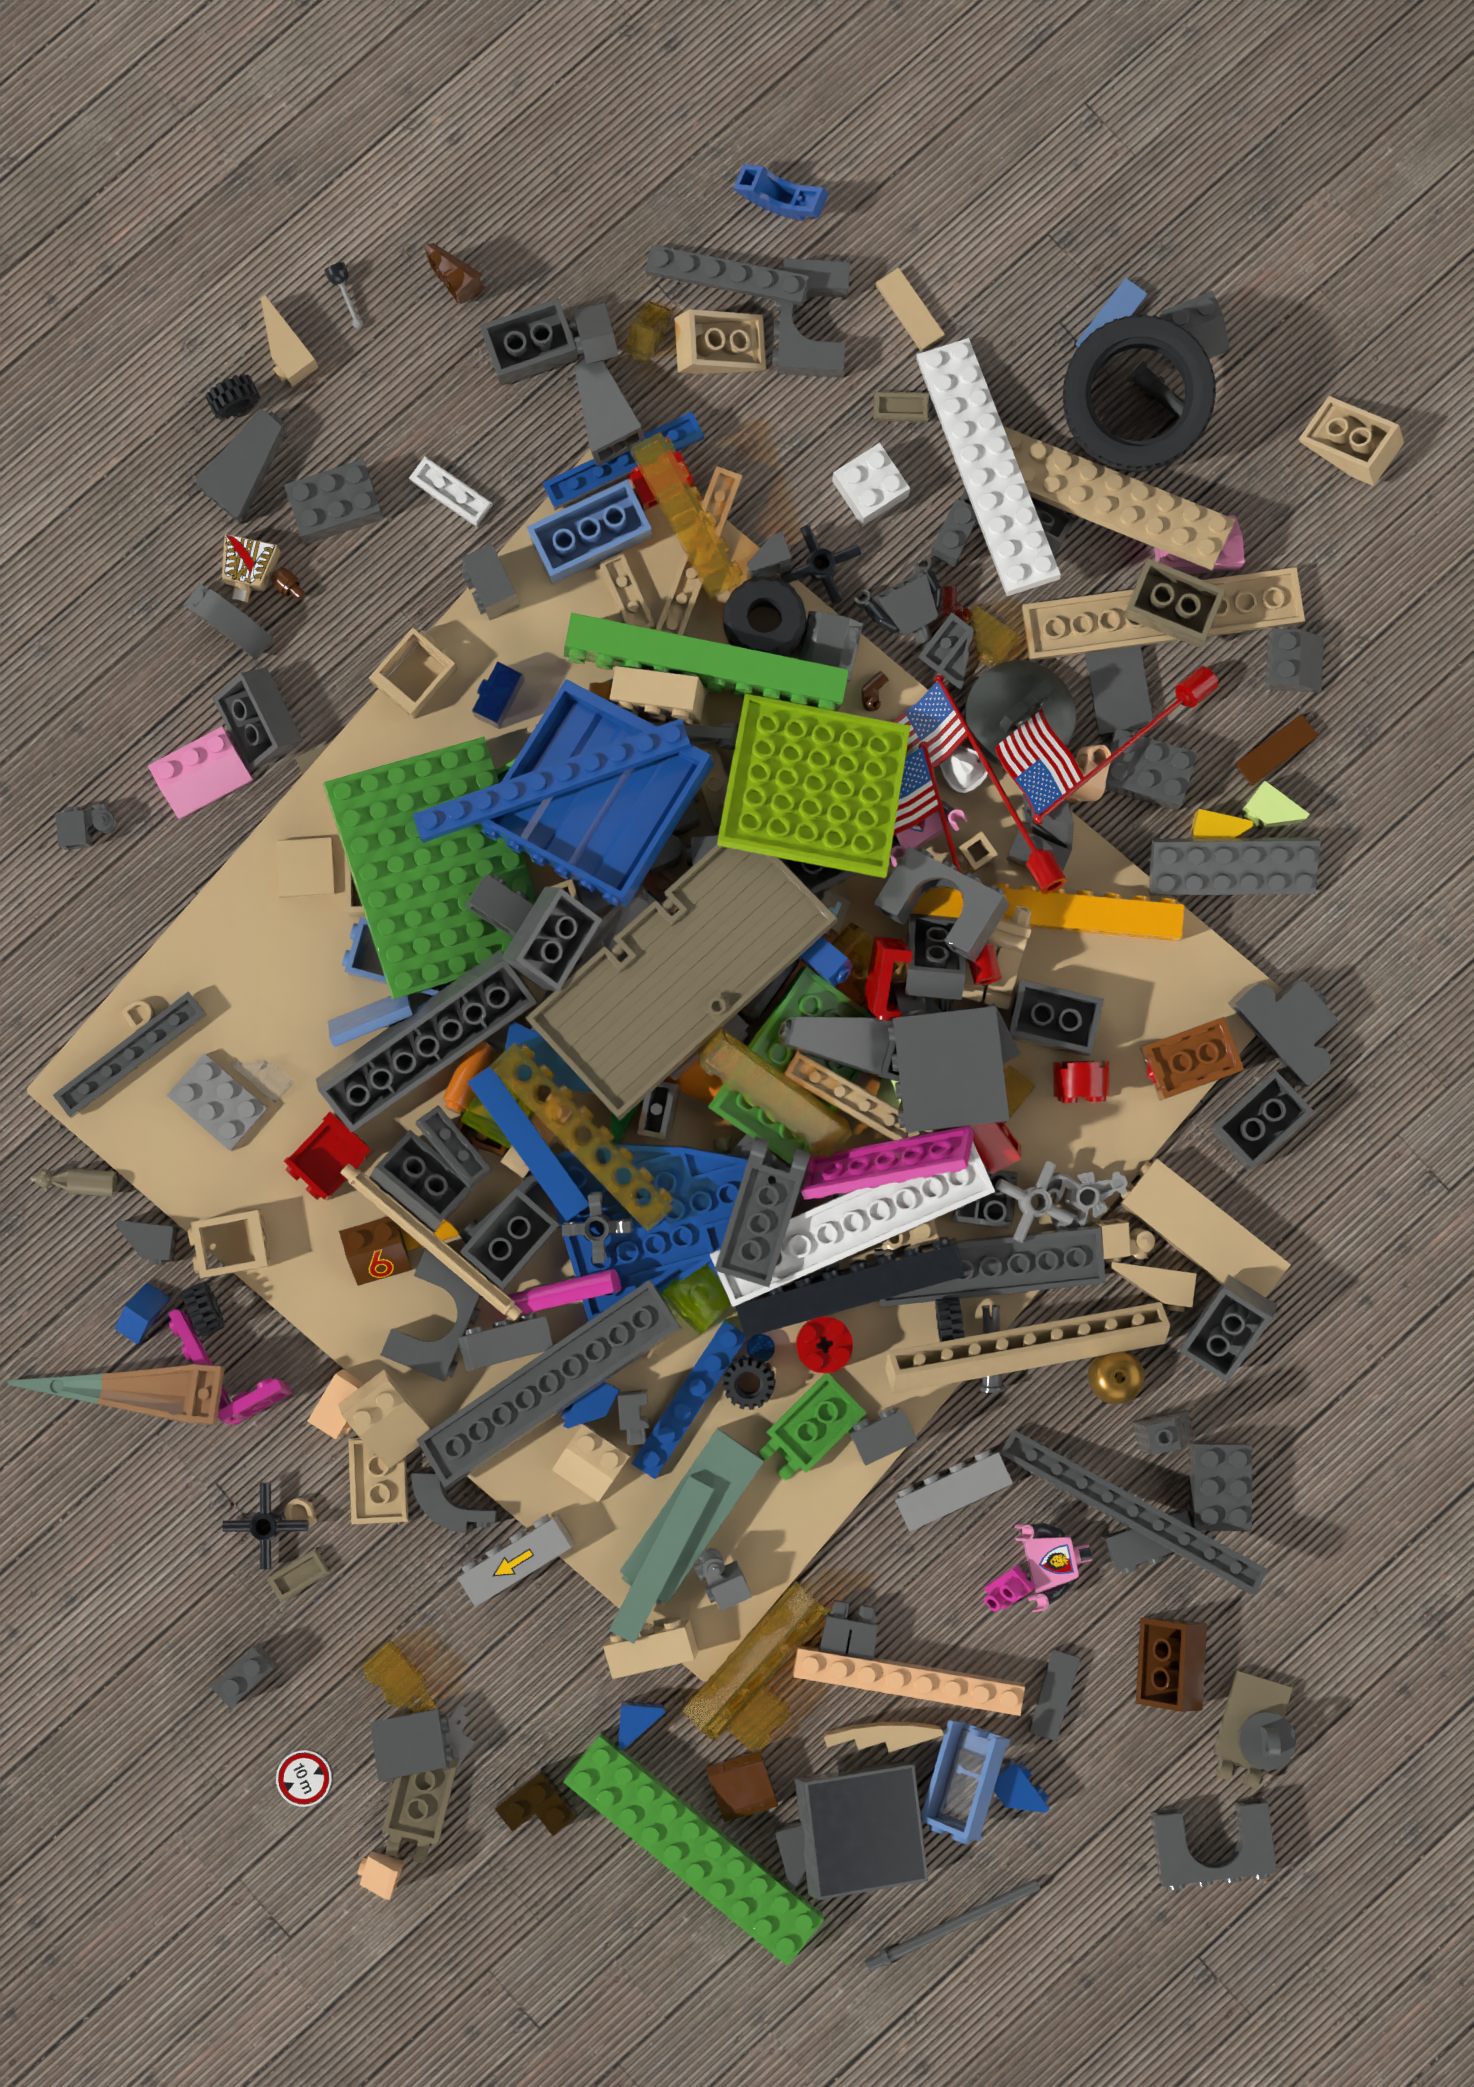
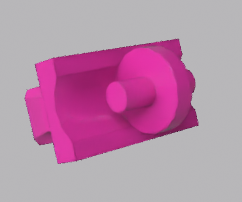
M1015 1565L986 1585L984 1589L988 1595L983 1600L993 1612L1000 1608L1004 1610L1031 1592L1036 1585L1028 1581L1027 1573L1022 1571L1018 1565Z

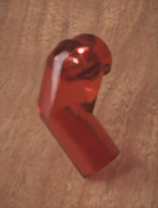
M943 587L944 613L949 616L952 612L965 623L969 621L971 611L968 607L964 608L957 602V587Z

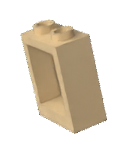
M414 628L407 633L369 677L375 687L413 719L457 670L456 664L453 662L456 658L445 648L439 650L432 644L435 640L424 630L417 632ZM417 643L445 668L414 702L386 677Z
M262 1210L191 1222L192 1229H188L190 1245H195L196 1257H193V1266L195 1273L200 1274V1278H210L272 1266ZM248 1220L255 1261L209 1269L202 1228Z

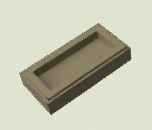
M874 391L873 421L928 422L929 393Z
M317 1548L266 1579L281 1603L331 1571Z

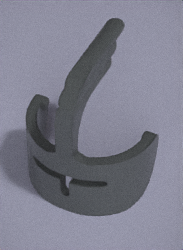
M905 981L890 982V987L895 994L897 1007L902 1011L901 1017L926 1014L925 997L915 996L916 1000H913L912 995H905ZM939 998V1009L942 1012L952 1011L953 999Z

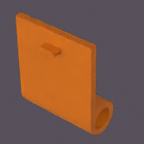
M484 1041L463 1054L442 1098L446 1102L445 1107L455 1113L460 1114L461 1111L497 1124L472 1090L468 1081L489 1066H492L500 1078L504 1055L496 1052L493 1046ZM501 1079L514 1099L518 1101L517 1103L526 1116L529 1117L542 1086Z

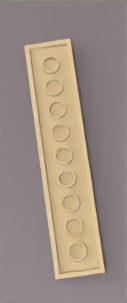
M1003 426L1030 497L1213 570L1234 526L1235 519Z
M1297 567L1203 580L1226 589L1207 637L1297 625L1305 622ZM1133 590L1022 605L1029 661L1180 640L1123 617Z

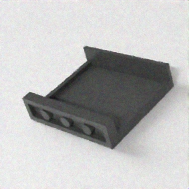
M996 1006L893 1018V1025L888 1026L890 1043L896 1042L897 1054H891L893 1071H899L900 1082H895L896 1099H902L903 1110L898 1111L900 1128L906 1127V1134L1010 1121Z

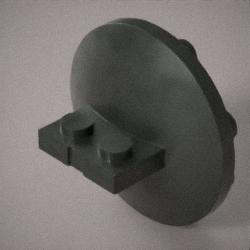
M1015 660L998 664L988 669L978 678L967 697L965 721L985 757L993 763L1002 766L995 747L1041 709L1051 729L1063 744L1067 746L1075 729L1076 709L1068 687L1054 672L1034 662Z

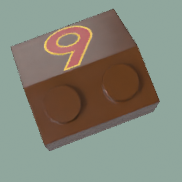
M390 1217L339 1231L346 1259L358 1286L413 1270L400 1226Z

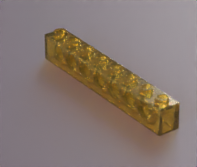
M514 1042L489 1067L648 1232L651 1231L675 1208L671 1203L674 1198L663 1187L660 1190L657 1189L651 1182L654 1177L643 1166L638 1169L633 1164L634 1156L624 1146L619 1149L611 1141L615 1138L614 1135L604 1125L599 1128L592 1121L595 1117L585 1105L579 1107L572 1100L575 1095L564 1084L561 1087L558 1086L553 1080L555 1074L544 1063L539 1066L533 1060L535 1053L525 1043L520 1046ZM524 1065H528L532 1069V1076L528 1081H522L519 1078V1070ZM545 1085L550 1087L552 1091V1096L547 1102L541 1101L538 1097L539 1089ZM563 1106L569 1107L572 1112L571 1119L565 1123L561 1122L558 1118V1111ZM584 1126L588 1127L592 1133L591 1139L587 1143L580 1142L577 1136L579 1129ZM602 1147L608 1148L612 1155L610 1161L606 1164L601 1163L597 1158V1153ZM621 1168H627L631 1172V1180L627 1184H621L617 1179V1173ZM642 1188L649 1190L651 1193V1201L647 1205H642L637 1200V1193Z

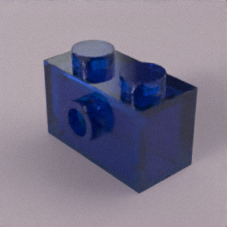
M497 661L488 680L483 679L477 690V694L480 696L472 709L474 717L500 729L525 681L523 674Z

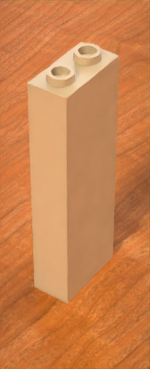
M1158 1159L1152 1160L1151 1163L1146 1160L1143 1167L1137 1172L1140 1175L1134 1185L1131 1182L1128 1183L1126 1187L1127 1192L1124 1195L1120 1193L1123 1199L1119 1204L1221 1285L1229 1274L1266 1297L1291 1265Z

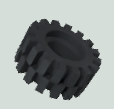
M248 374L234 375L232 379H224L225 382L217 383V387H212L210 392L206 394V400L215 417L219 420L223 418L229 419L231 416L236 417L238 413L246 412L247 408L251 409L253 404H257L258 399H260V394L251 376Z
M206 1281L183 1290L188 1314L190 1313L192 1323L194 1322V1326L201 1337L224 1328V1319L218 1307V1302L215 1300V1295L213 1291L211 1292V1288Z
M959 1297L936 1299L935 1310L939 1341L964 1338V1325Z
M745 1355L740 1356L738 1360L732 1361L726 1370L723 1379V1390H726L725 1396L727 1399H732L731 1403L734 1406L736 1403L739 1404L740 1409L744 1410L745 1407H749V1410H754L755 1406L760 1408L765 1402L767 1403L773 1394L776 1379H774L775 1372L774 1370L771 1371L769 1362H763L764 1358L762 1357L756 1359L754 1358L755 1355H749L746 1358ZM751 1372L758 1376L760 1387L756 1391L746 1392L740 1387L738 1380L743 1373Z

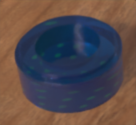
M766 1334L752 1336L747 1343L748 1355H755L754 1358L756 1359L762 1357L764 1358L763 1362L768 1361L775 1352V1344L772 1338Z

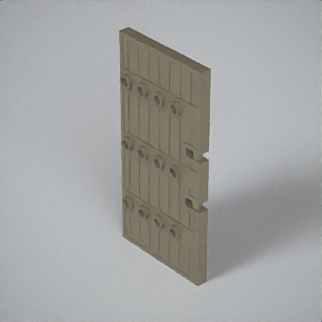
M716 845L664 892L667 899L661 905L655 900L613 938L617 944L610 951L604 946L562 985L559 991L553 992L526 1017V1020L619 1120L838 922L837 918L778 857ZM676 906L679 911L671 917L668 913ZM623 953H626L628 957L620 963L617 959Z

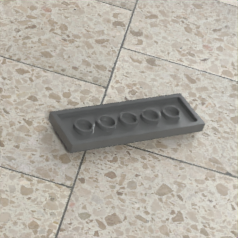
M1318 837L1152 839L1148 892L1150 895L1316 894L1321 841Z

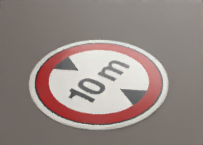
M308 1750L289 1754L280 1763L276 1774V1784L281 1796L290 1804L300 1807L312 1806L320 1802L328 1793L332 1780L331 1770L325 1759L319 1754Z

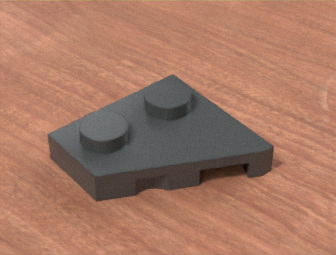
M951 612L919 654L918 658L961 689L963 687L974 629Z

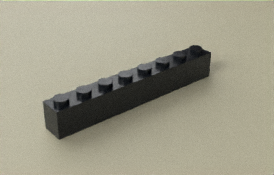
M947 1236L932 1240L931 1245L921 1247L920 1244L908 1246L904 1249L905 1252L896 1255L893 1252H887L878 1255L877 1260L866 1263V1260L852 1262L849 1264L850 1268L839 1270L838 1267L830 1268L823 1271L822 1275L811 1278V1275H805L795 1279L793 1284L781 1285L736 1305V1310L745 1338L965 1277V1270L956 1239H948Z

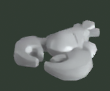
M1113 1171L1112 1179L1095 1181L1094 1173L1088 1172L1078 1175V1179L1081 1181L1078 1183L1065 1173H1054L1046 1191L1050 1195L1052 1192L1055 1193L1054 1202L1056 1204L1062 1198L1066 1187L1069 1190L1065 1196V1203L1077 1210L1075 1214L1062 1209L1074 1215L1070 1225L1050 1216L1056 1229L1085 1227L1089 1209L1091 1208L1094 1218L1106 1212L1107 1206L1103 1200L1107 1199L1115 1191L1122 1195L1127 1192L1126 1186L1128 1183L1125 1176L1121 1175L1119 1171Z

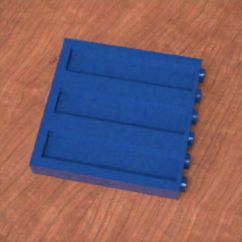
M565 679L502 782L645 732L657 726ZM691 745L692 748L481 822L480 825L483 828L482 832L489 838L497 840L499 837L506 841V845L513 851L521 853L523 850L530 854V858L537 864L545 866L547 863L554 867V871L561 877L569 879L571 876L578 880V884L585 890L592 893L596 890L604 894L602 897L607 902L615 906L620 903L627 907L714 763L710 754Z

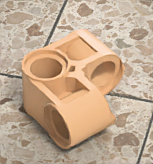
M1104 745L1082 747L1077 754L1076 763L1083 776L1085 777L1108 758L1111 752ZM1110 763L1068 797L1067 802L1081 803L1099 800L1105 790Z

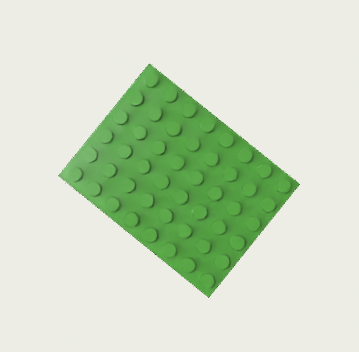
M485 737L323 783L392 1000L456 981L498 950L506 951L513 938L464 907L475 887L486 874L500 877L506 882L505 886L513 892L515 890L521 891L530 898L528 902L533 905L537 901L522 852L517 853L506 845L507 842L499 837L497 840H493L482 832L483 828L480 823L425 843L421 841L413 817L414 813L499 783Z

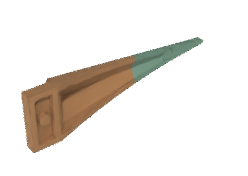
M192 1364L117 1373L9 1380L7 1383L15 1387L178 1422L216 1425L225 1368L221 1366Z

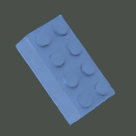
M628 479L527 526L529 537L552 584L653 537L652 528Z

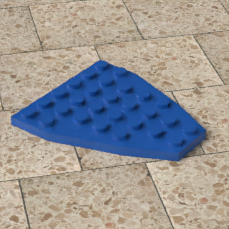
M601 1142L554 1154L588 1203L590 1192H602L603 1213L610 1220L632 1218L633 1222L631 1233H609L605 1238L607 1259L604 1263H593L592 1241L588 1240L585 1235L563 1236L575 1278L615 1269L621 1282V1291L582 1300L588 1321L598 1316L648 1280L653 1281L660 1294H662L712 1260L710 1253L721 1249L748 1158L686 1146ZM554 1205L562 1230V1224H564L566 1220L563 1218L559 1210ZM589 1206L567 1222L586 1221L590 1217ZM595 1220L590 1223V1228L594 1233H604L605 1227L602 1222Z

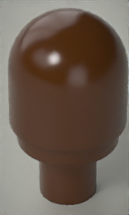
M278 568L272 573L271 582L283 595H292L298 601L304 598L306 593L299 587L300 581L291 571L286 568Z

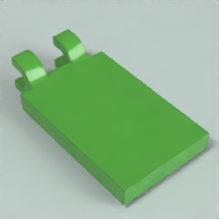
M829 1373L824 1374L766 1431L771 1439L757 1453L764 1460H767L778 1450L788 1462L777 1474L784 1481H787L799 1468L807 1473L853 1427L852 1424L858 1422L867 1412Z

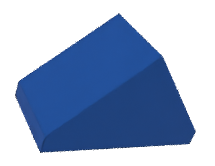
M147 1282L125 1305L115 1329L139 1345L171 1297Z
M622 1701L618 1747L621 1750L625 1749L666 1712L663 1704Z

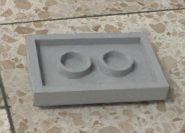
M205 1053L166 1095L229 1151H232L268 1110L263 1103Z

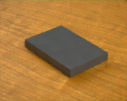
M1141 645L1085 653L1098 736L1113 734L1116 729L1127 732L1143 729L1153 720Z

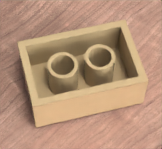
M615 666L610 700L613 704L636 716L649 717V720L653 722L664 723L665 719L675 721L682 719L683 724L693 725V723L701 724L706 690L699 677Z

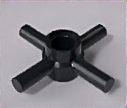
M805 525L800 528V531L810 552L806 565L781 574L782 581L788 584L810 575L813 579L823 582L832 605L842 601L832 574L837 564L861 555V550L857 544L832 554L829 550L819 547L811 526ZM816 560H823L828 564V568L818 569L814 562Z
M260 1483V1512L256 1513L251 1520H223L222 1523L223 1532H251L252 1536L260 1541L261 1570L271 1569V1540L276 1538L280 1532L308 1531L309 1529L308 1520H280L279 1516L271 1511V1483ZM263 1518L271 1523V1531L269 1533H264L260 1528V1521Z

